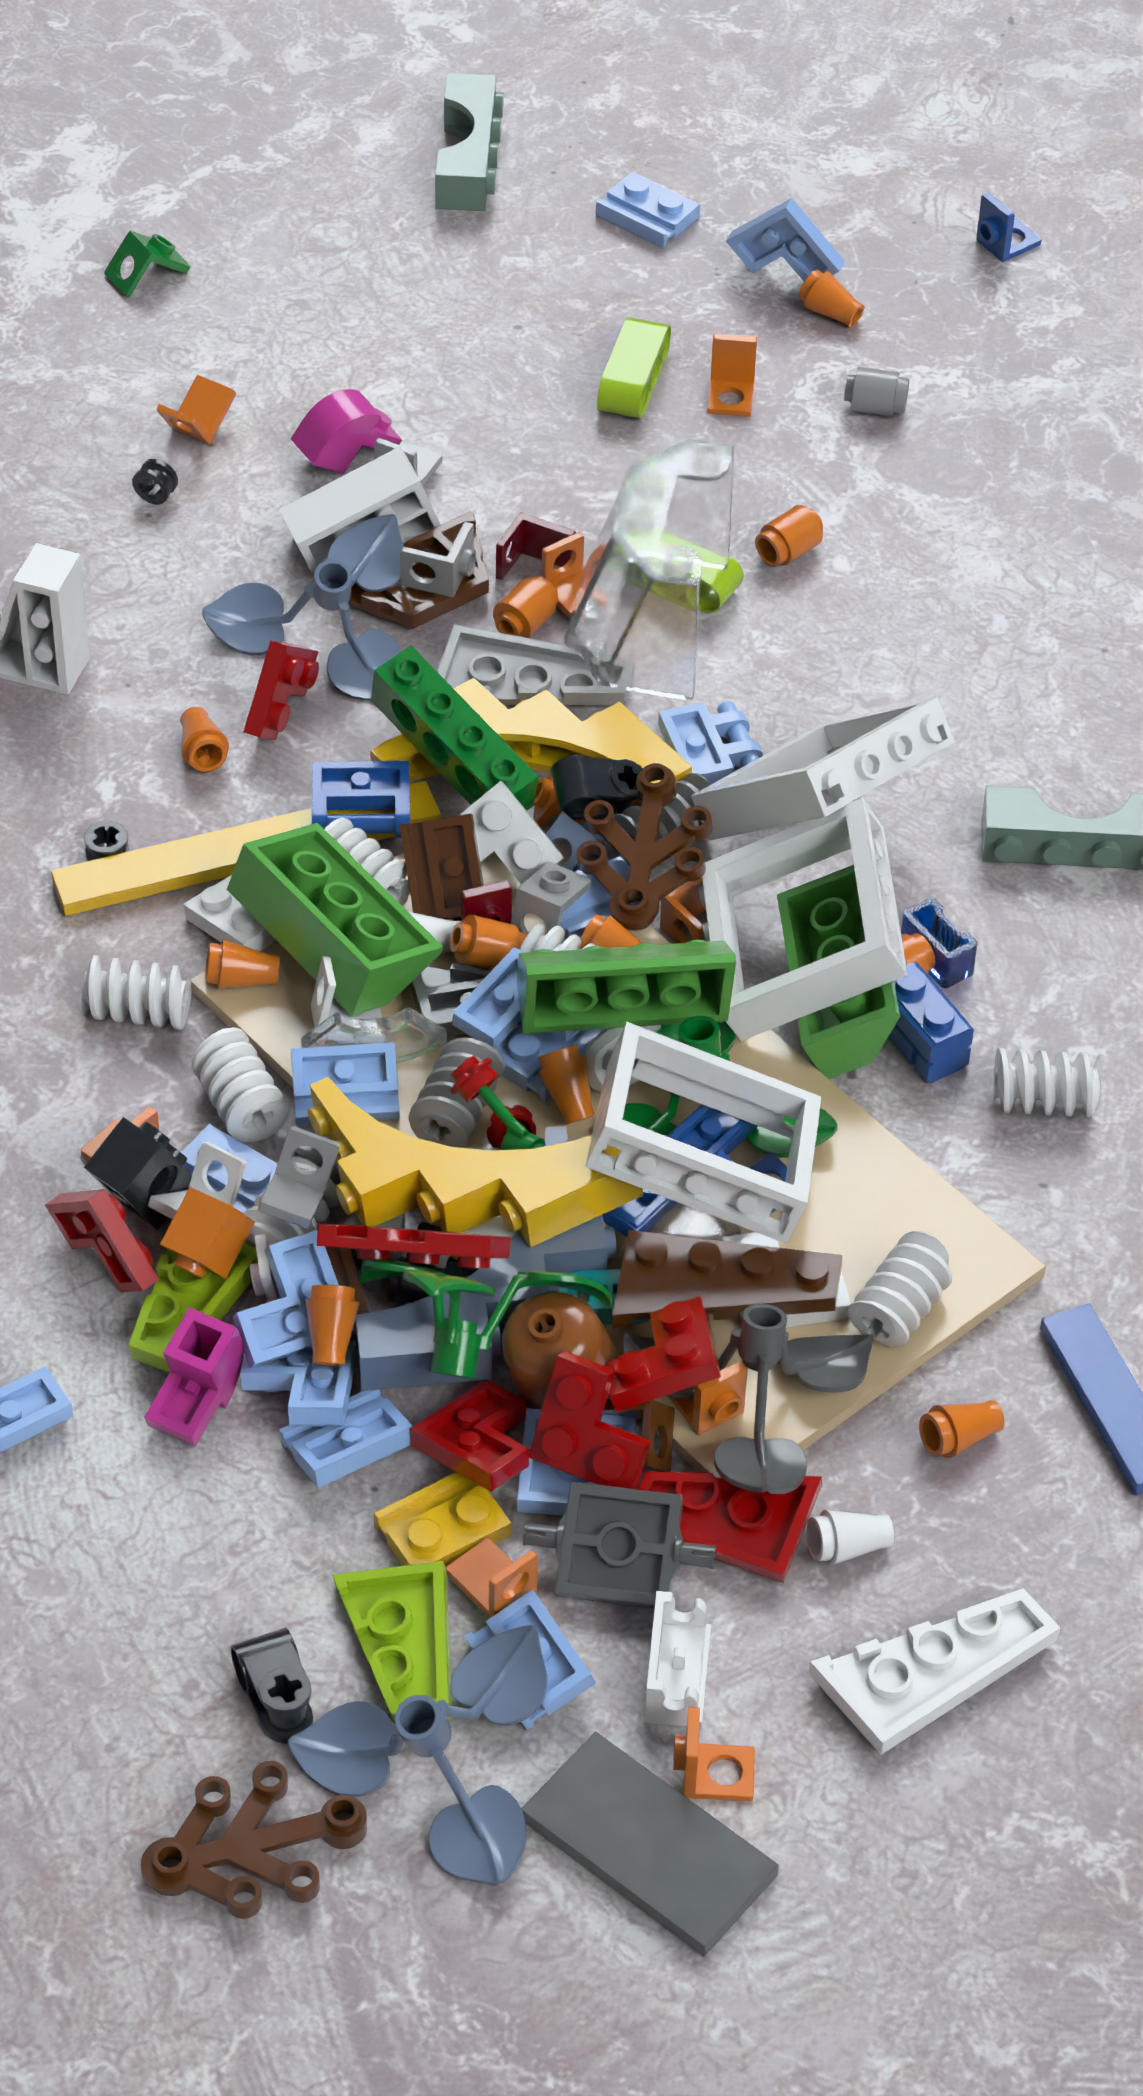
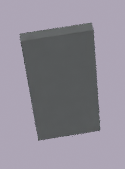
M596 1731L521 1808L528 1826L702 1956H705L778 1876L779 1864Z

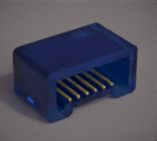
M930 897L903 911L901 934L911 935L919 933L925 937L935 955V966L929 970L928 974L942 988L947 989L974 974L978 942L970 933H961L943 914L944 907L935 898Z

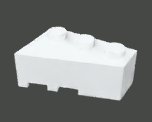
M401 446L279 509L312 573H315L320 563L328 560L331 545L342 533L366 520L395 514L403 543L441 525L417 474Z
M36 543L12 582L0 617V678L69 695L90 659L81 554Z

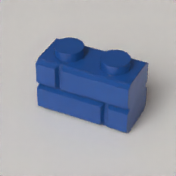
M912 962L906 965L908 975L894 980L900 1018L888 1037L910 1064H915V1070L925 1082L933 1083L964 1069L969 1064L971 1053L969 1046L972 1044L974 1029L917 962Z

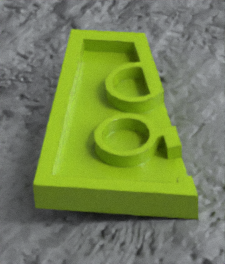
M246 1244L243 1245L226 1279L209 1271L205 1272L202 1279L174 1265L177 1255L167 1249L166 1254H161L156 1267L159 1280L155 1282L152 1293L145 1297L128 1344L132 1359L170 1373L163 1352L188 1308L190 1307L221 1321L252 1282L250 1264L258 1263L256 1248Z
M444 1561L332 1574L336 1588L394 1725L395 1713L399 1705L407 1698L415 1695H425L436 1702L445 1700L448 1706H452L448 1581Z

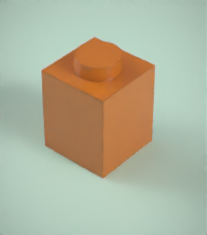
M189 1187L160 1245L177 1255L174 1265L201 1279L206 1271L226 1279L255 1221L233 1206Z

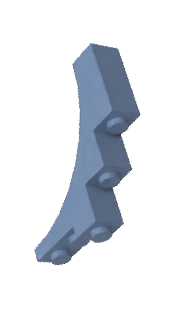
M566 1126L546 1127V1146L568 1142ZM600 1215L531 1248L517 1230L511 1238L509 1259L491 1258L489 1269L479 1268L467 1277L494 1288L495 1294L491 1297L460 1291L459 1320L478 1323L476 1334L481 1335L510 1281L518 1272L572 1273L580 1270H607V1259H616L614 1228L604 1227L603 1216ZM549 1284L522 1287L516 1292L491 1337L489 1351L479 1349L474 1379L430 1372L435 1342H433L435 1322L432 1297L429 1296L397 1308L357 1314L355 1319L356 1352L361 1391L492 1379V1357L501 1356L500 1334L503 1333L508 1317L519 1304L530 1297L551 1291L559 1292V1287L550 1286ZM447 1292L443 1293L445 1318H448L450 1296Z

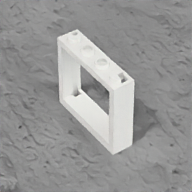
M938 697L819 724L691 795L695 806H702L711 813L713 830L708 836L709 841L823 818L955 743ZM825 789L828 790L832 800L828 805H826L821 792Z
M863 797L848 803L826 817L804 821L705 862L706 872L702 876L703 885L698 888L699 897L707 912L708 920L703 923V932L707 942L725 941L735 953L736 968L729 1017L726 1022L741 1041L908 975L884 827ZM851 849L865 942L744 990L733 897Z
M626 1021L607 1063L585 1167L787 1244L808 1203L821 1096ZM631 1077L791 1138L785 1182L622 1120ZM788 1116L795 1119V1127L782 1122L784 1117ZM607 1145L620 1149L617 1157L614 1158L601 1153L602 1149L605 1150ZM773 1208L781 1211L780 1221L769 1217Z

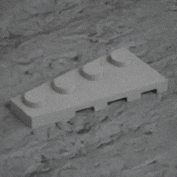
M454 624L437 672L453 688L475 678L503 705H517L519 702L530 699L545 690L549 691L563 705H614L619 701L625 705L636 671V658Z

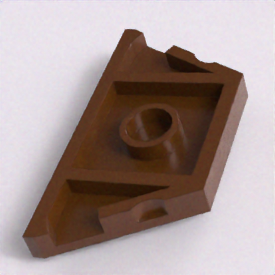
M471 511L403 543L404 547L447 557L463 523L474 524L475 566L471 576L463 577L454 597L403 586L400 580L392 588L381 592L365 591L355 583L351 587V598L348 604L414 629L489 593V577L486 564L483 563L480 539L478 540L476 533L475 515ZM421 562L412 564L414 573L423 579H433L436 577L434 570L429 565Z

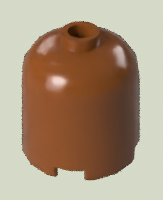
M551 1291L534 1295L522 1302L506 1320L501 1337L504 1362L518 1396L526 1400V1407L529 1409L542 1410L557 1356L563 1351L573 1353L604 1366L606 1362L619 1357L612 1340L592 1307L570 1293Z

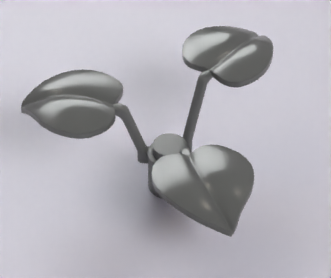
M754 1304L747 1307L743 1312L741 1331H731L730 1342L718 1359L720 1371L725 1369L738 1349V1354L742 1358L743 1364L751 1370L758 1371L754 1439L747 1437L729 1438L717 1447L714 1455V1465L719 1475L734 1486L753 1492L762 1493L768 1491L772 1494H785L797 1489L804 1481L807 1471V1459L803 1450L796 1442L790 1439L774 1438L765 1440L768 1371L778 1362L786 1375L796 1374L800 1384L808 1389L831 1393L850 1391L859 1386L866 1376L873 1344L872 1334L817 1336L788 1340L789 1334L785 1331L787 1316L781 1309L769 1304ZM624 1333L623 1354L655 1346L654 1338ZM695 1386L667 1395L666 1397H692L695 1395Z

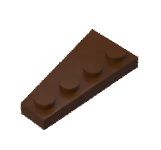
M629 1230L613 1307L612 1328L632 1327V1320L650 1319L649 1313L663 1309L670 1303L686 1301L698 1296L702 1297L708 1314H713L714 1320L736 1319V1314L744 1312L747 1307L754 1304L773 1305L781 1309L786 1315L835 1311L842 1269V1255Z

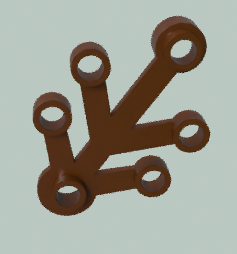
M652 763L645 766L636 779L638 796L642 805L635 841L615 821L614 810L610 803L603 800L593 801L584 810L587 829L594 834L600 835L630 866L628 882L608 864L606 849L600 842L587 841L579 846L576 853L580 870L587 875H592L611 895L609 901L611 916L623 927L632 931L642 930L651 925L659 912V901L686 882L700 879L706 872L703 852L696 847L686 846L695 840H703L712 833L713 824L711 813L708 809L702 806L688 808L682 815V825L656 841L662 807L671 804L677 795L674 773L660 763ZM661 780L658 783H650L652 781ZM603 814L607 816L603 820H593L597 815ZM696 820L704 821L700 826L690 825ZM677 853L675 856V867L649 882L651 870ZM590 855L600 856L594 861L585 860ZM688 861L698 862L693 867L683 866ZM632 902H640V903L637 904V905H633V906L628 905L629 903H632Z
M265 1761L254 1769L252 1774L253 1789L221 1839L200 1844L214 1818L224 1815L231 1806V1790L228 1782L218 1776H209L197 1784L195 1788L196 1804L175 1837L161 1838L149 1845L144 1851L141 1858L142 1877L150 1888L161 1895L177 1896L191 1889L227 1906L228 1911L237 1918L246 1919L253 1917L262 1907L260 1884L248 1876H240L229 1881L208 1869L228 1863L285 1890L286 1895L291 1900L305 1903L314 1899L319 1893L320 1876L317 1867L313 1863L304 1860L288 1864L267 1854V1852L318 1838H323L326 1843L337 1849L355 1847L364 1839L367 1833L366 1809L356 1798L349 1795H338L328 1800L322 1806L321 1812L258 1828L272 1804L282 1799L288 1791L286 1768L279 1762ZM266 1777H276L280 1780L274 1786H265L260 1783ZM210 1792H218L223 1795L220 1800L215 1802H209L203 1798ZM339 1813L353 1815L345 1821H340L333 1817ZM169 1859L181 1861L172 1868H167L160 1864ZM299 1876H305L312 1880L305 1887H298L292 1884V1881ZM241 1892H248L254 1896L251 1901L246 1903H240L233 1899Z

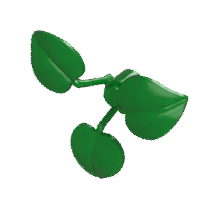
M693 1016L685 1019L681 1024L661 1025L660 1030L656 1032L730 1061L728 1052L736 1040V1034L726 1021L716 1022L707 1016ZM671 1092L667 1109L662 1114L658 1109L648 1104H625L622 1120L668 1136L677 1127V1125L670 1121L676 1115L680 1095ZM820 1108L815 1147L831 1138L838 1130V1125L834 1118L822 1108ZM785 1116L782 1122L795 1127L796 1120ZM760 1126L746 1137L748 1143L756 1151L764 1155L773 1152L778 1158L789 1157L791 1138Z
M364 1260L361 1267V1284L379 1278L402 1276L404 1280L418 1285L433 1298L435 1322L433 1342H435L430 1372L474 1379L479 1349L489 1351L491 1337L520 1288L549 1284L550 1286L589 1294L600 1300L608 1309L611 1308L612 1303L610 1292L603 1285L583 1276L562 1272H518L513 1276L480 1335L476 1334L478 1323L459 1320L460 1291L493 1297L495 1294L494 1288L468 1278L450 1276L434 1269L395 1260ZM444 1292H447L450 1296L448 1318L444 1317Z

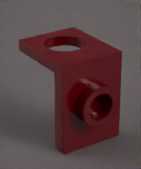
M520 512L496 544V578L503 580L522 553L542 560L543 548L576 534V531ZM512 541L511 549L506 557L508 547ZM572 550L562 552L556 558L554 565L563 567L570 560Z
M506 880L462 891L461 917L453 918V920L463 921L467 915L471 914L511 924L512 887L509 881Z

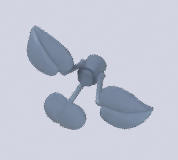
M388 514L361 522L342 533L331 545L328 560L323 561L317 566L314 573V584H308L304 587V593L287 613L283 614L284 601L275 589L263 583H244L228 590L216 601L203 607L202 615L207 626L216 638L237 652L248 655L266 654L270 640L284 641L282 624L290 623L311 598H314L316 603L323 609L330 611L338 610L340 612L345 637L348 643L335 646L330 652L327 661L328 678L332 685L343 695L371 701L374 670L400 653L401 650L396 641L380 629H369L356 638L352 629L348 602L351 598V587L355 583L365 591L381 592L392 588L401 580L400 552L404 545L396 515Z
M533 1625L510 1629L478 1645L460 1661L452 1676L451 1693L459 1704L470 1709L448 1706L445 1700L436 1702L428 1696L415 1695L407 1698L399 1705L395 1713V1725L393 1726L389 1716L377 1705L362 1701L350 1702L330 1710L311 1726L291 1736L288 1739L289 1747L306 1774L317 1784L334 1794L352 1797L371 1794L385 1785L390 1776L388 1756L399 1754L404 1741L415 1755L433 1757L460 1803L445 1807L434 1818L428 1837L433 1857L443 1870L458 1879L492 1886L504 1883L517 1869L525 1850L527 1829L523 1811L517 1800L508 1791L497 1785L485 1786L470 1798L468 1797L443 1752L448 1746L452 1735L451 1726L446 1718L452 1717L474 1721L483 1713L495 1725L510 1726L522 1722L533 1715L545 1698L548 1679L538 1632Z

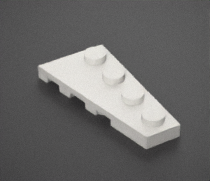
M1023 1588L957 1611L956 1618L935 1625H931L927 1621L909 1627L906 1635L879 1643L877 1639L855 1646L854 1653L833 1660L828 1655L810 1661L809 1674L882 1755L1056 1642L1059 1637L1060 1627Z

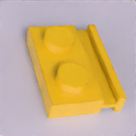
M457 1472L374 1512L375 1528L378 1531L381 1530L387 1539V1545L402 1566L444 1561L446 1568L447 1565L486 1538H490L494 1543H497L511 1536V1522L489 1491Z

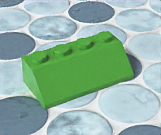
M318 823L243 844L226 890L315 980H317L322 956L331 958L336 981L333 998L351 1016L389 1004L441 954L443 946Z
M854 864L777 894L789 972L865 942ZM894 981L797 1019L802 1048L818 1070L828 1079L873 1063L900 1018Z
M704 940L663 945L641 943L636 946L613 948L591 946L580 950L564 951L540 949L531 953H519L517 989L523 1034L623 1028L626 1021L637 1026L681 1024L685 1019L693 1016H707L716 1022L728 1021L736 968L735 953L725 941L707 942Z

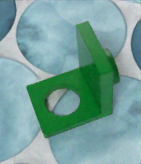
M129 230L104 274L124 295L130 297L151 262L187 274L191 266L166 238L158 234H153L150 238ZM132 256L134 259V269L128 278L123 279L120 273L122 262L126 257Z

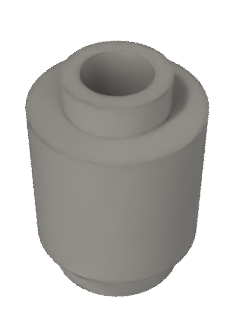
M857 367L856 375H847L844 401L852 402L851 411L893 416L894 412L905 414L910 378L899 377V372Z

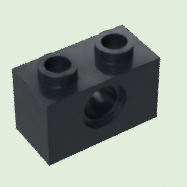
M122 1117L84 1166L121 1205L157 1230L167 1219V1216L148 1207L150 1196L188 1190L192 1177L183 1167L187 1157L169 1144L171 1140L146 1121L139 1128L124 1117Z

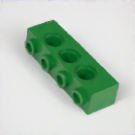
M412 645L374 670L371 702L470 805L497 783L503 781L526 811L533 807L539 776Z

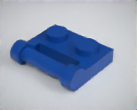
M409 761L312 762V824L318 823L325 829L331 822L343 817L348 818L352 822L353 828H360L366 834L396 833V838H401L400 825L410 824ZM395 809V814L327 815V810Z

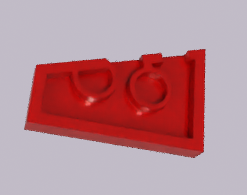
M318 1224L317 1246L357 1249V1258L389 1260L390 1251L407 1252V1262L439 1264L440 1255L458 1256L457 1266L489 1269L490 1258L509 1259L511 1237L364 1225Z
M645 1471L638 1490L683 1496L684 1502L680 1524L683 1542L716 1545L715 1560L784 1583L821 1490L822 1476H805L804 1481L797 1489L785 1494H772L768 1491L761 1493L739 1488L723 1478L715 1477L713 1473Z

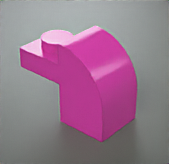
M354 389L340 390L321 399L309 410L291 437L294 444L313 465L343 474L362 445L374 448V442L377 438L398 445L402 442L401 437L390 426L392 420L385 413L374 408L359 390Z
M189 1307L163 1352L170 1373L144 1418L149 1427L196 1447L218 1406L226 1409L233 1395L241 1372L244 1346L237 1327Z

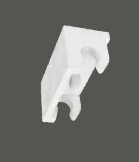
M656 1591L644 1723L687 1727L688 1707H699V1728H702L711 1624H706L707 1606L700 1598L695 1599L693 1611L679 1612L675 1610V1599L672 1592Z

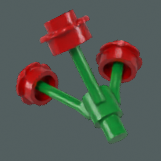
M473 1055L451 1073L450 1076L455 1081L450 1089L452 1095L458 1093L466 1103L473 1101L480 1095L494 1113L490 1117L491 1126H488L486 1129L487 1139L492 1147H499L500 1150H517L546 1146L545 1140L536 1136V1125L532 1121V1113L522 1105H514L513 1108L504 1106L490 1090L489 1087L499 1077L490 1066L493 1062L492 1059L487 1058L479 1061Z

